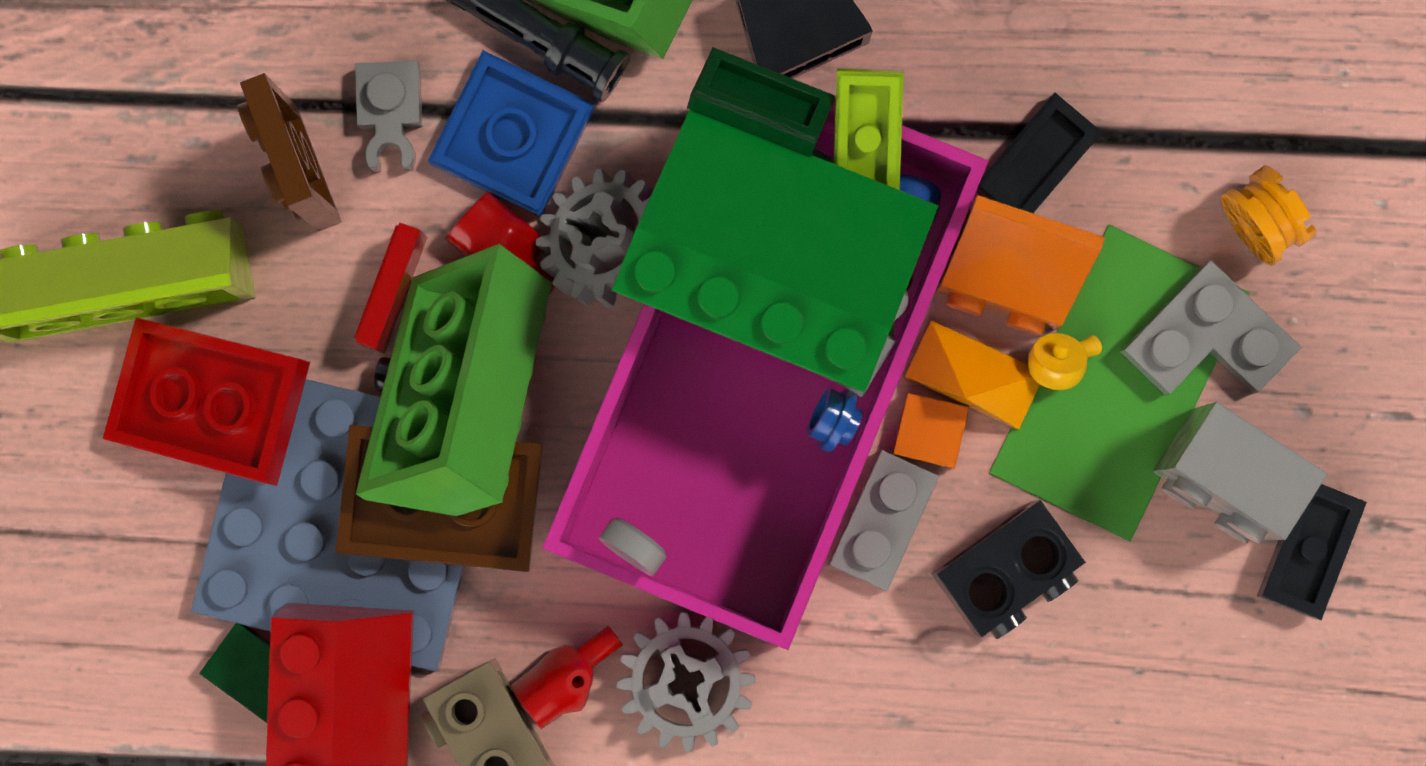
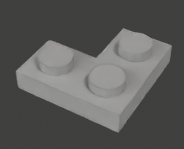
M1209 260L1197 270L1120 352L1164 395L1171 394L1209 353L1254 394L1259 393L1302 347L1212 260Z

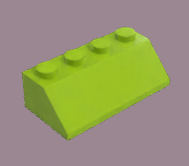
M212 210L187 215L185 217V226L162 230L161 222H144L124 227V237L100 241L98 233H85L62 238V248L38 252L37 245L32 244L1 249L0 340L13 343L133 321L135 317L144 319L255 298L243 225L232 217L224 218L223 211Z

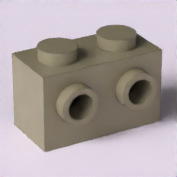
M496 658L423 698L428 711L421 714V719L428 734L438 748L445 744L448 745L459 766H555L521 703L511 690V685Z

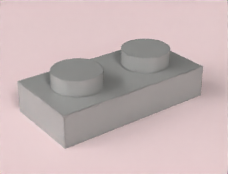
M881 450L828 565L884 591H888L939 476Z

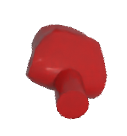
M489 191L469 209L445 238L449 244L465 257L500 244L553 283L554 278L542 270L540 264L534 260L535 255L540 249L536 246V239L541 236L522 218L509 211ZM551 284L549 295L556 289L553 284Z
M607 625L578 648L562 645L552 649L538 664L514 682L510 688L542 730L563 714L582 711L588 700L593 683V668L621 648L623 644L610 626Z

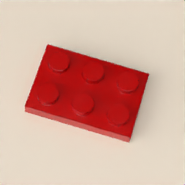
M135 317L102 439L277 486L310 362Z

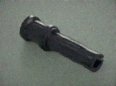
M446 0L448 3L477 17L483 23L515 42H519L534 51V53L544 58V65L548 67V71L558 76L563 72L592 89L593 98L600 102H604L611 95L630 60V54L620 49L615 53L586 36L585 27L578 23L572 24L567 22L563 25L522 0Z

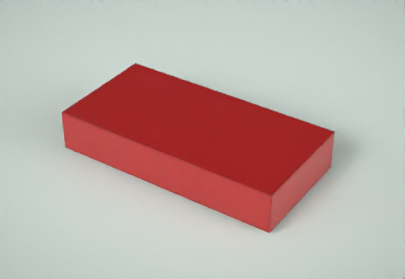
M400 222L399 225H395L354 336L356 343L385 354L428 238L421 230Z

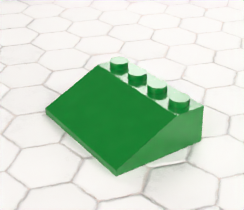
M689 110L638 223L611 291L865 393L923 248L938 205L816 156L808 157Z

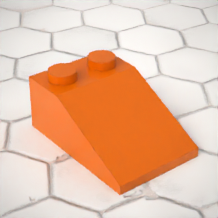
M977 195L970 205L936 292L948 295L946 305L953 309L971 315L982 316L984 309L987 308L1008 315L1007 326L1028 334L1043 336L1045 328L1056 330L1063 325L1102 249L1105 237Z

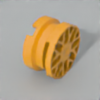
M1264 165L1249 176V184L1242 188L1240 192L1231 188L1221 195V204L1228 220L1245 245L1263 263L1273 266L1282 260V252L1293 244L1300 247L1316 236V228L1313 225L1308 228L1305 227L1304 222L1311 215L1294 188L1288 191L1279 183L1283 180V176L1272 167Z

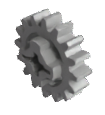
M596 169L593 176V184L587 185L576 176L572 179L574 193L569 198L557 192L554 194L553 199L560 208L556 215H541L540 221L550 228V235L536 239V246L549 255L540 263L542 270L554 278L552 284L567 296L572 294V297L583 305L590 306L596 298L609 308L614 307L616 301V292L611 290L635 233L637 221L639 223L653 189L642 179L636 181L624 170H619L613 179L604 170ZM571 243H572L573 248H574L573 251H572V254H571Z
M681 612L678 619V627L670 629L665 620L659 617L654 620L657 636L651 639L646 634L638 631L633 637L637 645L642 649L640 654H623L620 661L627 667L632 668L633 672L632 676L617 680V688L632 690L634 697L622 707L624 714L640 711L644 716L637 729L640 735L650 731L653 727L661 731L659 747L665 749L673 736L682 737L685 752H692L695 736L702 734L705 740L713 747L718 744L715 728L722 724L734 732L739 728L735 717L731 714L734 707L739 709L751 708L752 701L739 693L741 686L755 683V675L740 672L738 665L750 657L748 649L732 652L728 646L735 636V631L730 628L719 637L711 633L713 628V619L705 617L699 628L691 627L688 613ZM680 639L700 640L713 647L718 654L702 659L686 653ZM659 649L665 663L660 680L644 687L643 678L646 664L651 655ZM673 653L677 655L680 664H684L689 672L700 670L704 675V679L697 683L699 709L695 707L692 698H688L683 690L673 693L669 687V683L676 678V663L672 656ZM729 675L730 682L727 697L719 710L713 713L708 701L714 682ZM666 704L683 709L687 712L692 724L672 722L662 717L654 709Z

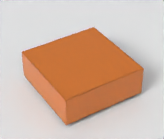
M907 393L892 455L955 469L969 407Z

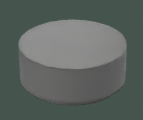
M618 517L616 519L612 518L598 537L605 546L619 557L652 577L667 558L665 555L666 551L658 543L630 523Z

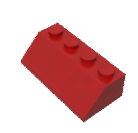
M287 603L271 617L266 766H408L414 610Z

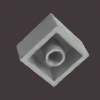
M1218 402L1192 409L1152 471L1166 480L1161 489L1167 495L1191 509H1194L1196 504L1203 508H1209L1219 515L1214 524L1228 535L1245 544L1249 540L1259 544L1263 540H1286L1328 475Z

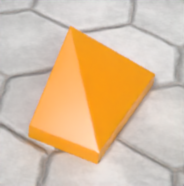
M932 320L904 377L1016 430L1020 429L1040 386L1031 376L1028 364Z

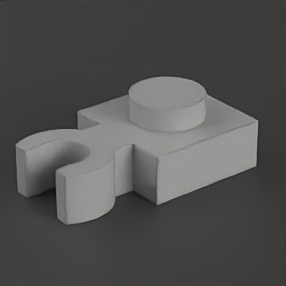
M419 62L355 63L357 126L360 129H375L376 133L366 148V161L369 168L373 172H381V153L388 147H397L402 152L401 162L404 170H413L416 163V153L413 145L405 137V128L423 127L421 66Z

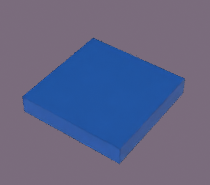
M482 50L428 159V163L486 192L489 191L492 195L541 218L596 106L580 96Z

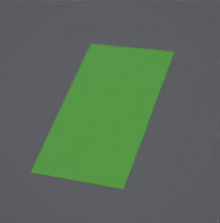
M1108 225L1103 236L1105 240L1102 249L1063 325L1057 331V333L1069 335L1079 342L1090 335H1094L1102 344V352L1097 356L1088 358L1087 371L1075 387L1067 390H1052L1042 385L1039 386L1020 429L1016 430L1011 427L989 473L1131 542L1161 479L1159 475L1152 471L1192 409L1195 408L1217 359L1209 353L1171 394L1164 395L1120 352L1199 268L1112 225ZM1242 289L1247 295H1249L1250 292Z

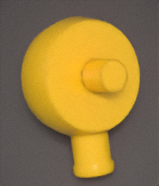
M1060 333L1044 335L1034 343L1029 352V372L1037 383L1048 389L1067 390L1073 388L1084 377L1088 367V358L1097 356L1102 352V344L1094 335H1090L1080 342L1069 335Z

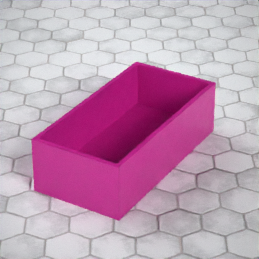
M836 98L815 146V149L833 158ZM902 125L900 174L917 176L935 184L941 192L937 218L931 224L912 273L913 282L907 292V307L903 314L895 320L894 334H891L895 337V343L864 396L860 397L857 395L855 407L861 409L863 414L860 425L847 446L838 443L831 452H826L818 447V440L807 436L809 420L824 391L827 388H831L841 393L846 388L822 375L643 304L542 549L789 650L989 160ZM618 517L630 523L666 551L665 555L667 558L653 577L626 562L598 539L612 518L616 519Z

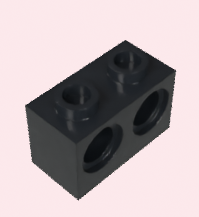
M1035 500L931 574L976 636L983 637L991 632L995 639H999L1026 620L1027 616L1022 611V608L1037 597L1043 595L1046 601L1050 602L1074 586L1079 580L1073 572L1086 562L1043 502ZM1035 536L1045 539L1050 544L1053 552L1050 566L1045 571L1037 574L1030 572L1024 566L1021 559L1023 545L1027 540ZM984 573H989L996 577L1002 588V595L998 604L989 610L976 608L969 597V588L972 581Z

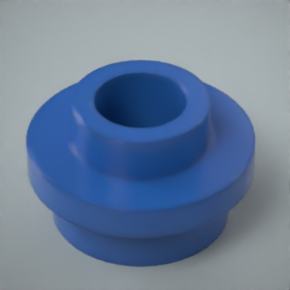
M827 388L813 410L807 427V436L818 440V447L820 449L831 452L838 443L847 446L851 442L860 425L863 414L861 409L855 407L857 394L849 389H844L841 393L831 388Z

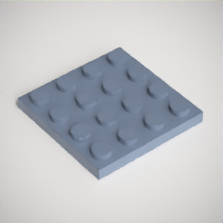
M306 379L278 485L264 484L228 473L225 474L191 612L271 631V617L287 603L414 610L412 666L432 671L440 670L465 566L335 553L349 425L373 427L381 397Z

